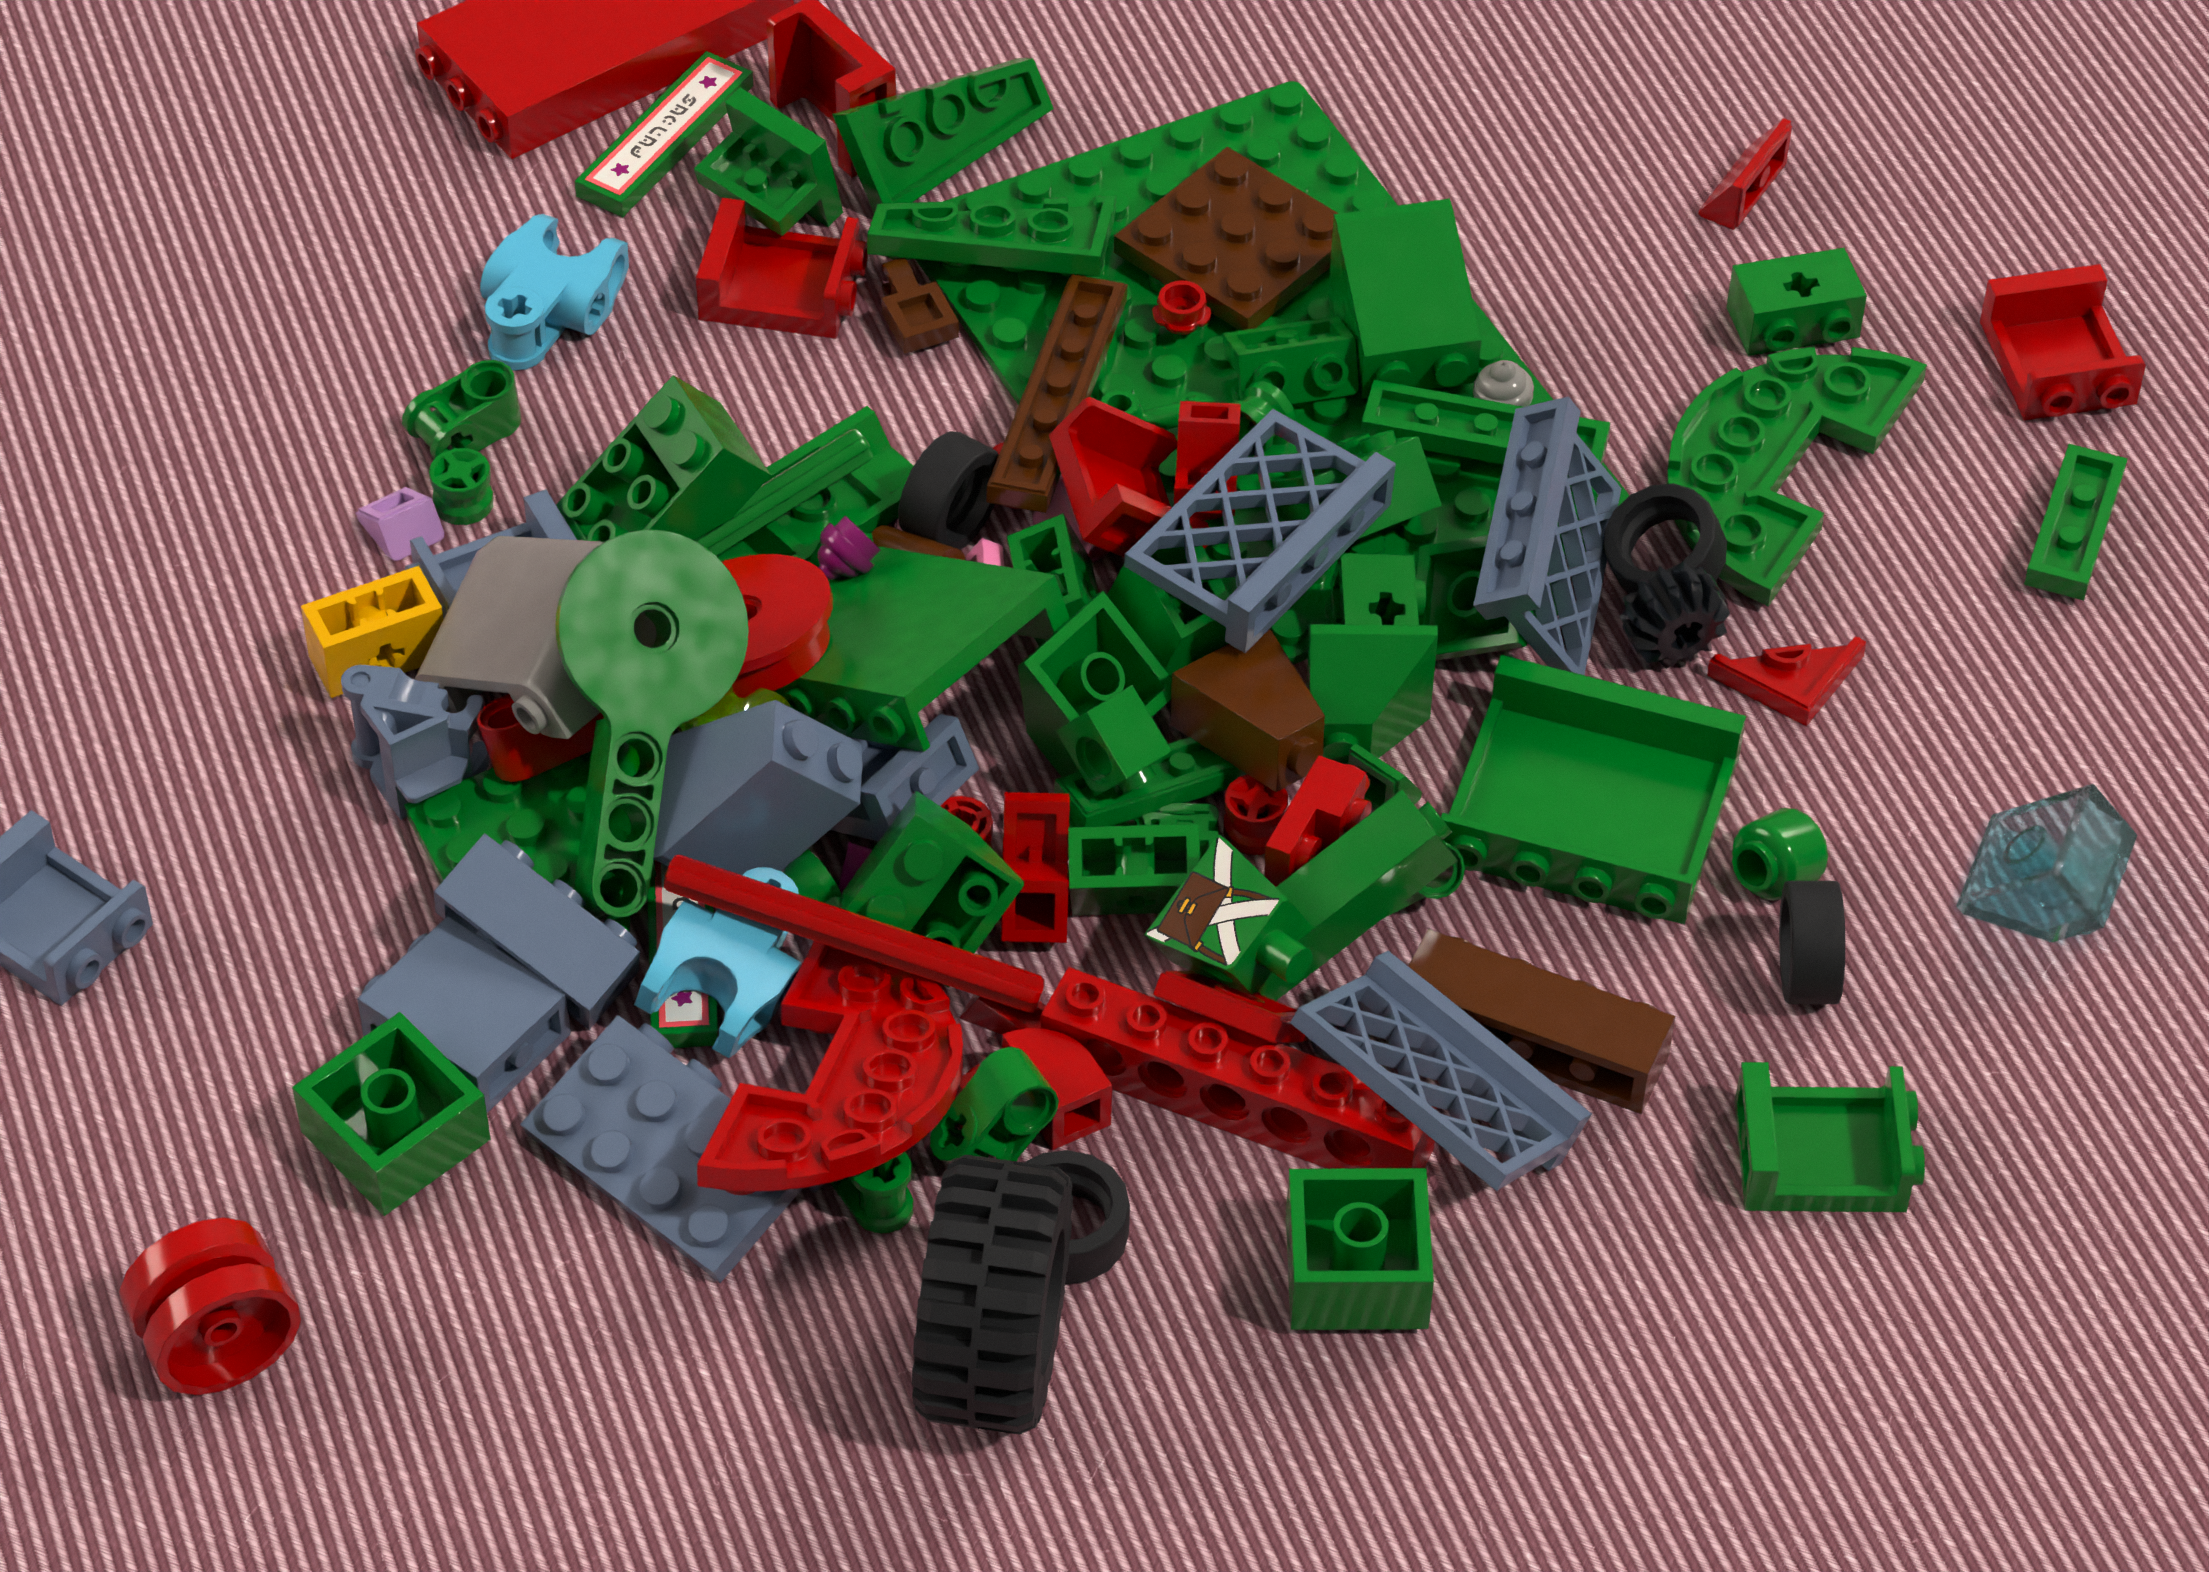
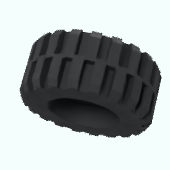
M963 1155L950 1161L947 1170L944 1171L928 1235V1247L921 1277L922 1284L920 1298L918 1299L917 1326L913 1348L912 1384L914 1388L912 1399L915 1405L914 1409L927 1421L1019 1435L1037 1427V1424L1040 1422L1042 1408L1045 1406L1049 1380H1051L1055 1349L1059 1336L1072 1228L1073 1195L1071 1193L1073 1186L1070 1177L1060 1168Z

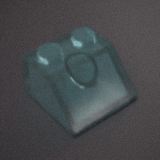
M2094 784L1992 814L1956 907L1966 916L2049 942L2059 941L2080 934H2091L2098 929L2104 928L2109 918L2110 909L2122 876L2127 869V863L2137 834Z

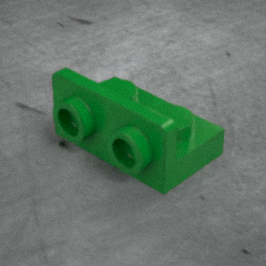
M1338 316L1223 333L1224 356L1238 374L1240 401L1244 390L1257 381L1269 382L1286 395L1291 404L1349 396L1359 391L1355 336Z

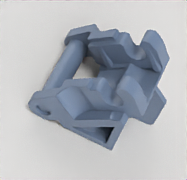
M355 665L343 673L341 677L342 691L345 697L351 701L356 735L351 744L353 761L362 768L370 769L372 782L400 820L408 817L404 804L421 802L460 784L464 779L487 770L490 757L484 741L474 743L472 753H470L469 745L470 739L479 728L477 716L484 708L481 696H470L467 699V706L463 711L450 713L446 712L449 707L447 690L440 689L439 683L412 679L401 668Z

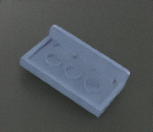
M617 1015L520 1125L534 1141L721 1283L803 1188L780 1191H756L749 1195H733L725 1190L698 1187L697 1163L731 1099L718 1090L722 1083L699 1061L691 1059L685 1065L671 1055L674 1047L655 1028L644 1023L639 1029H636ZM823 1184L807 1188L816 1193Z

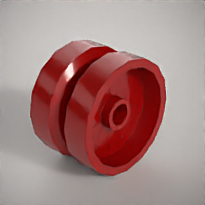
M222 1217L196 1221L166 1234L146 1248L128 1268L119 1290L123 1310L136 1335L143 1339L147 1357L159 1380L172 1391L178 1393L202 1395L220 1392L254 1378L274 1364L294 1342L301 1323L298 1303L285 1279L276 1272L273 1256L261 1234L246 1221Z

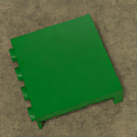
M879 546L878 548L881 551L871 560L874 567L866 574L860 573L853 578L841 576L830 585L833 594V609L827 621L830 629V641L821 659L807 673L790 684L772 692L741 699L740 701L747 710L777 700L847 737L925 752L930 747L918 715L919 711L1013 634L1047 640L1070 619L1054 574Z
M1501 655L1494 672L1492 699L1450 813H1442L1441 815L1443 821L1453 832L1443 841L1458 849L1463 857L1465 870L1478 871L1517 881L1525 886L1540 887L1579 897L1587 902L1602 903L1641 913L1649 918L1664 919L1685 925L1740 757L1746 716Z

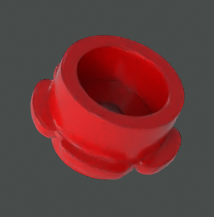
M1180 280L1170 282L1160 290L1159 297L1157 298L1158 305L1153 307L1152 313L1158 325L1165 326L1173 334L1186 335L1208 323L1211 317V309L1206 306V294L1199 285L1190 281Z

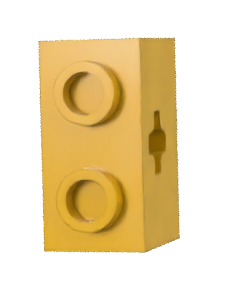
M419 566L301 605L308 655L330 698L343 694L341 677L352 666L401 668L404 673L420 668L443 622L442 607Z

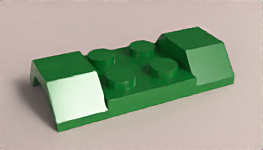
M865 406L766 467L771 476L765 482L851 429H857L866 438L872 450V459L718 555L717 558L722 562L748 555L781 554L809 561L820 542L822 530L830 522L835 526L845 515L863 533H872L877 527L888 525L898 519V507L902 490L914 465L891 447L875 412L868 406Z

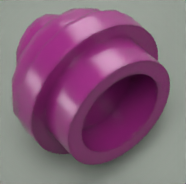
M845 515L835 526L830 522L820 534L822 546L818 550V561L820 563L818 568L824 572L828 580L838 579L841 576L853 578L860 573L866 574L874 567L871 560L881 550Z

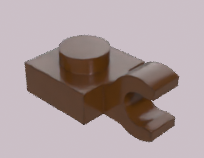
M905 258L882 263V269L889 282L882 284L885 297H882L881 313L904 354L959 338V321L936 281L919 286Z

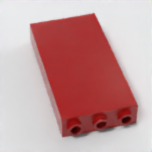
M466 0L417 23L419 48L415 50V57L424 76L429 80L435 79L442 86L453 106L458 111L465 110L477 123L483 137L489 143L495 142L511 159H514L673 84L706 51L726 59L766 40V22L768 18L794 5V0Z

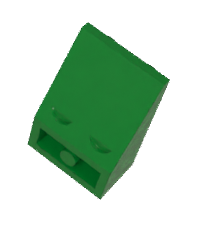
M672 375L580 479L567 491L556 506L577 540L600 541L604 543L614 537L641 530L668 531L695 540L731 520L771 474L722 404Z

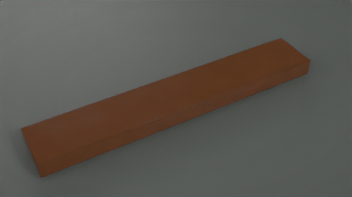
M1074 274L1070 275L987 484V503L1047 513L1061 476L1049 434L1083 399L1091 397L1127 302L1128 284Z

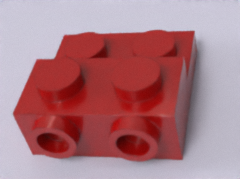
M1318 755L1266 844L1264 876L1275 887L1371 813L1372 803L1364 799L1370 786V781L1365 771L1354 765L1342 764Z

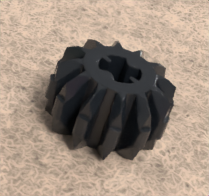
M1683 561L1667 572L1659 566L1656 576L1649 580L1637 579L1639 590L1623 597L1626 608L1620 615L1623 631L1637 654L1642 656L1647 664L1659 661L1666 669L1673 666L1679 659H1684L1691 664L1694 654L1701 650L1712 651L1711 640L1727 633L1724 621L1731 614L1727 607V600L1712 575L1707 574L1703 567L1691 569Z

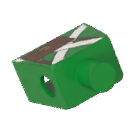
M1221 835L1217 836L1144 934L1174 964L1246 994L1258 992L1271 973H1274L1290 984L1298 982L1309 970L1313 959L1312 951L1297 941V938L1306 927V918L1254 865Z

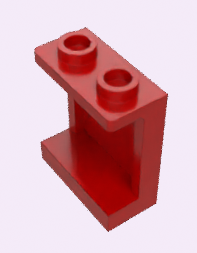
M802 0L768 18L766 24L770 101L777 108L780 109L800 98H807L836 124L832 115L834 113L896 95L895 68L818 0ZM837 127L838 166L853 178L858 174Z
M722 197L696 275L698 320L836 339L843 316L851 317L854 312L857 295V284L854 281L855 275L864 276L868 263L867 241L860 240L859 218H846L840 239L788 231L781 236L771 229L746 226L745 200Z
M2100 264L1990 279L1987 282L1980 324L2024 421L2108 408L2114 409L2137 404L2146 365L2141 355H2125L2103 309L2102 303L2108 280Z
M1087 397L1049 434L1083 541L1125 558V554L1172 508L1158 469L1160 464L1177 448V439L1174 433L1097 399ZM1194 516L1189 518L1192 529L1209 528L1208 522Z

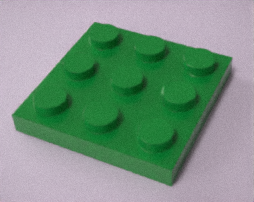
M592 751L522 781L510 782L501 780L496 776L494 768L464 779L460 784L421 802L404 804L409 822L440 882L442 883L485 833L500 845L504 840H507L521 848L532 859L534 863L532 870L552 884L558 879L574 889ZM615 807L608 819L609 829L617 840L624 842L630 834L631 821L625 811ZM654 863L652 865L651 878L657 876ZM607 872L603 876L600 883L602 898L623 890L620 879L615 874Z

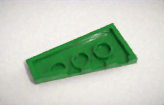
M1017 58L832 115L872 210L875 213L877 204L912 203L1054 108L1034 58Z

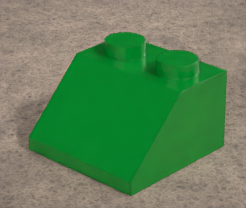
M1104 591L1094 596L1018 665L1026 733L1061 777L1080 771L1056 733L1057 729L1131 685L1135 688L1151 717L1171 700L1172 678Z

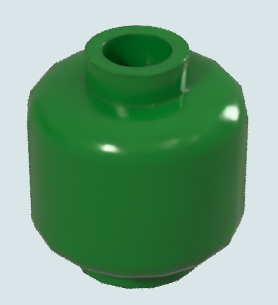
M1780 808L1744 825L1734 838L1732 848L1734 873L1745 888L1764 900H1781L1785 881H1818L1827 867L1828 849L1826 839L1820 827L1813 819L1798 809Z

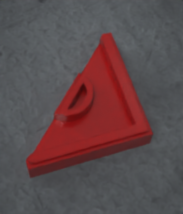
M1854 637L1848 645L1811 650V644L1763 649L1761 656L1730 659L1722 654H1716L1709 661L1707 676L1807 726L1864 657L1867 642L1860 637Z

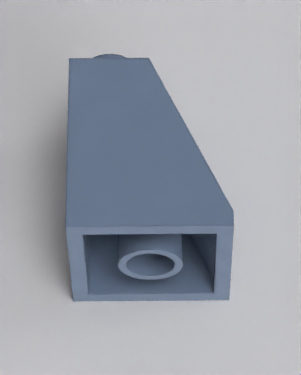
M777 700L671 735L667 749L653 859L669 866L673 857L680 854L743 875L747 870L757 867L773 868L778 871L784 870L790 862L799 857L860 805L863 744Z

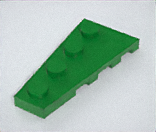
M1096 196V206L1068 207L1067 197L1043 198V208L1012 209L1009 206L1008 199L985 200V203L975 206L971 211H958V206L953 201L877 204L867 234V254L886 256L892 260L905 258L906 260L943 261L948 265L958 267L974 264L1002 267L1011 272L1036 270L1057 272L1066 277H1070L1073 274L1100 277L1116 217V196Z

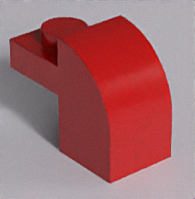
M1180 401L1174 505L1239 442L1241 404ZM1231 476L1226 481L1228 492H1236L1237 476ZM1231 509L1232 515L1235 516V509ZM1222 511L1195 512L1192 516L1201 520H1215L1222 517Z
M1004 792L1002 859L1024 881V886L1001 916V941L1067 943L1069 888L1068 827L1070 797L1068 793Z
M1041 1028L1018 1029L1002 1034V1048L1015 1047L1022 1049L1057 1094L1059 1100L1057 1112L1052 1121L1040 1130V1133L1052 1150L1111 1125L1112 1084L1091 1053L1081 1043L1063 1033ZM980 1064L974 1066L961 1076L956 1097L975 1075Z

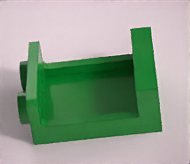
M1769 1062L1741 1063L1735 1096V1113L1745 1211L1907 1212L1912 1187L1923 1185L1925 1157L1922 1145H1912L1911 1131L1916 1130L1918 1122V1099L1916 1091H1906L1903 1066H1889L1885 1084L1879 1088L1771 1087Z

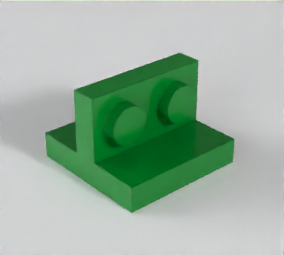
M740 87L725 101L732 132L694 168L697 182L721 198L745 200L746 214L781 236L790 230L805 214L829 227L843 213V208L826 141Z

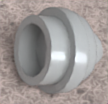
M1499 360L1485 366L1480 371L1474 382L1473 395L1474 398L1526 407L1532 402L1534 385L1531 376L1518 364L1509 360Z

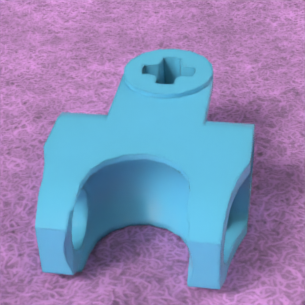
M545 214L533 216L523 226L508 235L487 261L480 282L481 296L487 300L485 303L486 321L491 327V335L488 339V351L491 360L503 362L512 370L528 369L536 366L544 359L546 353L566 328L586 335L594 334L612 312L617 294L624 283L629 268L627 242L616 238H605L591 252L581 256L568 257L557 255V248L560 244L556 231L558 219Z
M757 867L747 870L743 874V876L799 894L793 880L776 869ZM686 899L662 931L657 953L642 981L634 1005L652 1014L657 1012L663 1003L674 993L692 990L710 995L717 1000L725 1012L724 1021L719 1028V1036L712 1049L730 1058L748 1040L767 1027L780 1008L802 962L780 951L787 936V931L721 909H717L715 913H712L695 902Z

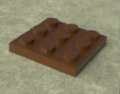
M1226 147L1114 235V253L1165 285L1180 280L1190 281L1199 285L1206 294V306L1211 309L1213 315L1237 330L1253 329L1260 326L1330 268L1334 214L1339 213L1231 148Z

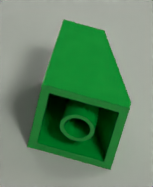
M1450 198L1334 214L1328 301L1333 316H1338L1355 336L1361 399L1369 397L1373 380L1423 389L1474 383L1478 376L1481 336Z

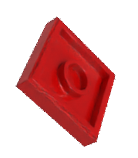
M1192 970L1166 971L1161 973L1153 995L1271 1043L1308 1041L1309 1039L1290 1023L1298 1009L1256 992L1246 994Z

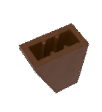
M1268 630L1246 653L1227 644L1172 673L1170 725L1273 791L1278 792L1306 777L1318 755L1323 756L1325 715L1271 630Z

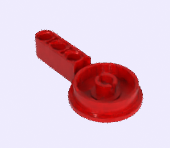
M757 554L722 561L741 591L747 611L749 633L747 651L737 679L720 701L741 700L760 696L782 688L800 678L821 659L830 641V629L827 621L833 609V594L826 575L811 562L789 555ZM510 694L487 704L477 716L478 726L495 774L501 780L510 782L534 777L592 751L596 721L604 719L600 712L569 739L553 738L542 733L532 734L516 719L512 710L514 701Z

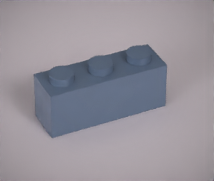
M484 833L435 889V913L443 919L448 916L567 995L569 1015L590 1030L639 972L640 951L635 948L637 945L636 939L616 921L607 919L602 923L584 909L586 905L584 899L565 882L556 879L551 884L532 870L534 867L532 859L517 845L507 840H504L500 845Z

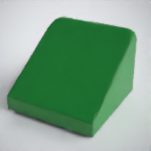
M1356 743L1349 748L1348 764L1365 771L1369 778L1370 786L1364 799L1372 803L1373 809L1376 810L1400 790L1406 793L1414 805L1421 799L1422 791L1405 775Z

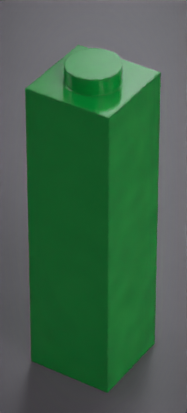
M1400 790L1276 886L1306 918V927L1297 938V941L1312 951L1313 959L1307 973L1296 983L1290 984L1274 973H1271L1258 991L1262 996L1277 1001L1458 861L1442 841L1453 832L1429 801L1418 809L1406 793Z

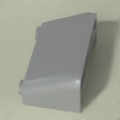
M497 536L476 552L415 680L439 683L440 689L447 690L449 707L446 712L450 713L463 711L467 706V699L472 695H480L484 691L509 693L514 701L512 704L513 713L518 722L532 734L542 733L553 738L569 739L597 716L600 711L577 690L562 664L556 640V612L563 587L576 565L603 542ZM641 612L634 623V634L642 645L651 648L656 639V628L653 622L645 616V612Z

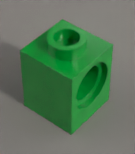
M1133 685L1056 730V733L1095 797L1115 785H1118L1123 795L1134 790L1156 776L1150 764L1172 751Z

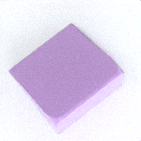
M407 487L358 509L359 511L355 512L361 525L382 551L394 561L411 555L410 540L422 536L428 546L444 538V530L432 498Z

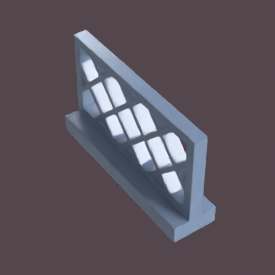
M1568 396L1515 409L1473 606L1485 620L1505 616L1547 666L1585 675L1607 564V558L1603 550L1604 531L1614 510L1618 507L1622 488L1576 433L1581 411ZM1570 485H1571V488H1572V492H1573V496H1574L1575 505H1576V509H1577V513H1578L1579 520L1577 519L1576 510H1575V506H1574V502H1573V498H1572V494H1571ZM1592 488H1593V489L1596 491V493L1598 494L1596 505H1595V500H1594ZM1580 527H1581L1582 534H1583V538H1584V542H1585L1586 553H1585V548H1584V544H1583V540H1582V536H1581V532H1580ZM1560 534H1561V536H1562V540H1563L1564 549H1565V553H1566V557H1567V561H1568V566H1569V568H1567V564H1566V560H1565V555H1564V551H1563V547H1562V543H1561V539H1560ZM1570 576H1571V578H1572L1573 587H1574V591H1575V595H1576V599H1577L1576 602H1575V597H1574V593H1573V589H1572V585H1571V581H1570ZM1549 583H1551L1559 618H1557ZM1532 610L1536 611L1537 618L1532 614ZM1559 626H1561V628H1562V632H1563V636H1564V640H1565V644H1566V649H1567L1566 652H1565V648H1564V644H1563V639H1562V635H1561V631H1560V627H1559Z
M1272 409L1125 554L1124 567L1226 627L1225 642L1246 653L1391 505L1396 463L1377 452L1365 462ZM1276 434L1295 445L1297 453L1264 456L1262 446ZM1335 468L1348 477L1342 483L1315 485L1312 470ZM1301 470L1304 486L1271 489L1268 473ZM1258 474L1261 490L1228 492L1226 481L1231 476ZM1309 504L1311 514L1305 520L1278 521L1275 506ZM1265 507L1268 523L1234 524L1231 509ZM1222 511L1224 526L1190 528L1189 518L1195 512ZM1272 540L1274 551L1268 557L1241 558L1239 542ZM1228 543L1231 560L1197 563L1194 546ZM1184 547L1187 563L1163 565L1151 558V556L1158 549ZM1235 577L1237 589L1224 601L1202 588L1201 580Z
M1390 951L1376 956L1365 975L1299 1007L1290 1022L1496 1191L1540 1165L1548 1171L1560 1165L1592 1115L1591 1112ZM1331 1024L1345 1027L1348 1033L1337 1030ZM1368 1034L1386 1039L1389 1045L1370 1040ZM1381 1065L1397 1069L1398 1074L1387 1071ZM1419 1076L1436 1080L1440 1086L1420 1081ZM1432 1106L1448 1110L1450 1116L1440 1114ZM1471 1117L1490 1123L1492 1128L1472 1123ZM1483 1148L1500 1152L1503 1163L1499 1162Z

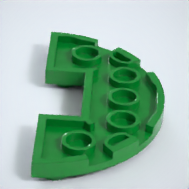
M1815 347L1791 349L1769 354L1766 364L1741 372L1736 367L1713 381L1699 393L1687 407L1673 435L1667 466V484L1674 483L1694 489L1709 502L1727 540L1726 562L1718 577L1741 594L1769 607L1822 530L1824 518L1823 512L1780 495L1777 491L1819 432L1874 454L1924 382L1927 364L1884 351L1851 347L1850 355H1816ZM1683 519L1675 520L1684 540L1694 550L1700 538L1697 526L1693 522Z

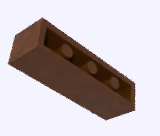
M1430 929L1426 931L1408 967L1553 1083L1642 1114L1670 1054L1675 1022L1674 1015L1660 1011L1650 1004L1634 1002L1597 989L1585 981L1572 980L1543 970L1525 960L1509 958L1475 946L1463 938L1450 937Z

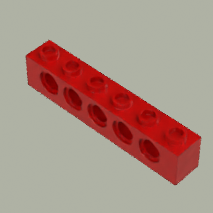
M1067 968L1041 1013V1029L1063 1033L1081 1043L1091 1053L1111 1082L1112 1090L1327 1169L1425 1168L1434 1150L1435 1141L1345 1067L1280 1043L1268 1042L1206 1016L1074 968Z

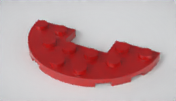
M814 941L781 1003V1023L784 1026L807 1029L818 1034L830 1033L835 1035L805 1094L739 1083L697 1163L698 1187L725 1190L733 1195H749L756 1191H780L830 1183L880 1166L899 1156L923 1139L935 1128L949 1110L958 1092L963 1070L962 1028L960 1023H956L950 1011L949 997L938 983Z

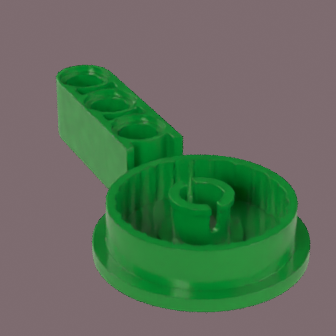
M660 530L629 532L614 537L594 548L576 565L568 577L561 592L556 612V640L562 664L577 690L604 717V719L597 720L595 724L574 890L586 903L584 909L598 920L628 917L638 912L645 904L650 888L667 749L671 734L680 724L703 714L724 697L737 679L748 645L749 629L746 606L741 591L730 571L703 545L680 534ZM641 612H645V616L653 622L656 628V639L651 648L642 645L634 634V623ZM623 743L631 745L639 755L640 765L633 777L626 775L617 763V753ZM615 807L625 811L631 821V831L624 842L617 840L609 829L608 819ZM607 872L615 874L620 879L623 887L621 901L615 907L606 903L600 893V883Z

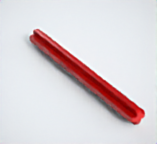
M680 854L673 857L665 874L664 888L668 892L1028 1013L1036 1010L1043 993L1045 979L1041 975Z

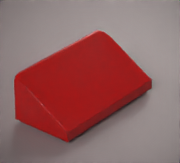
M1785 118L1780 120L1743 152L1699 209L1698 215L1732 230L1739 227L1787 163L1792 131L1790 120Z

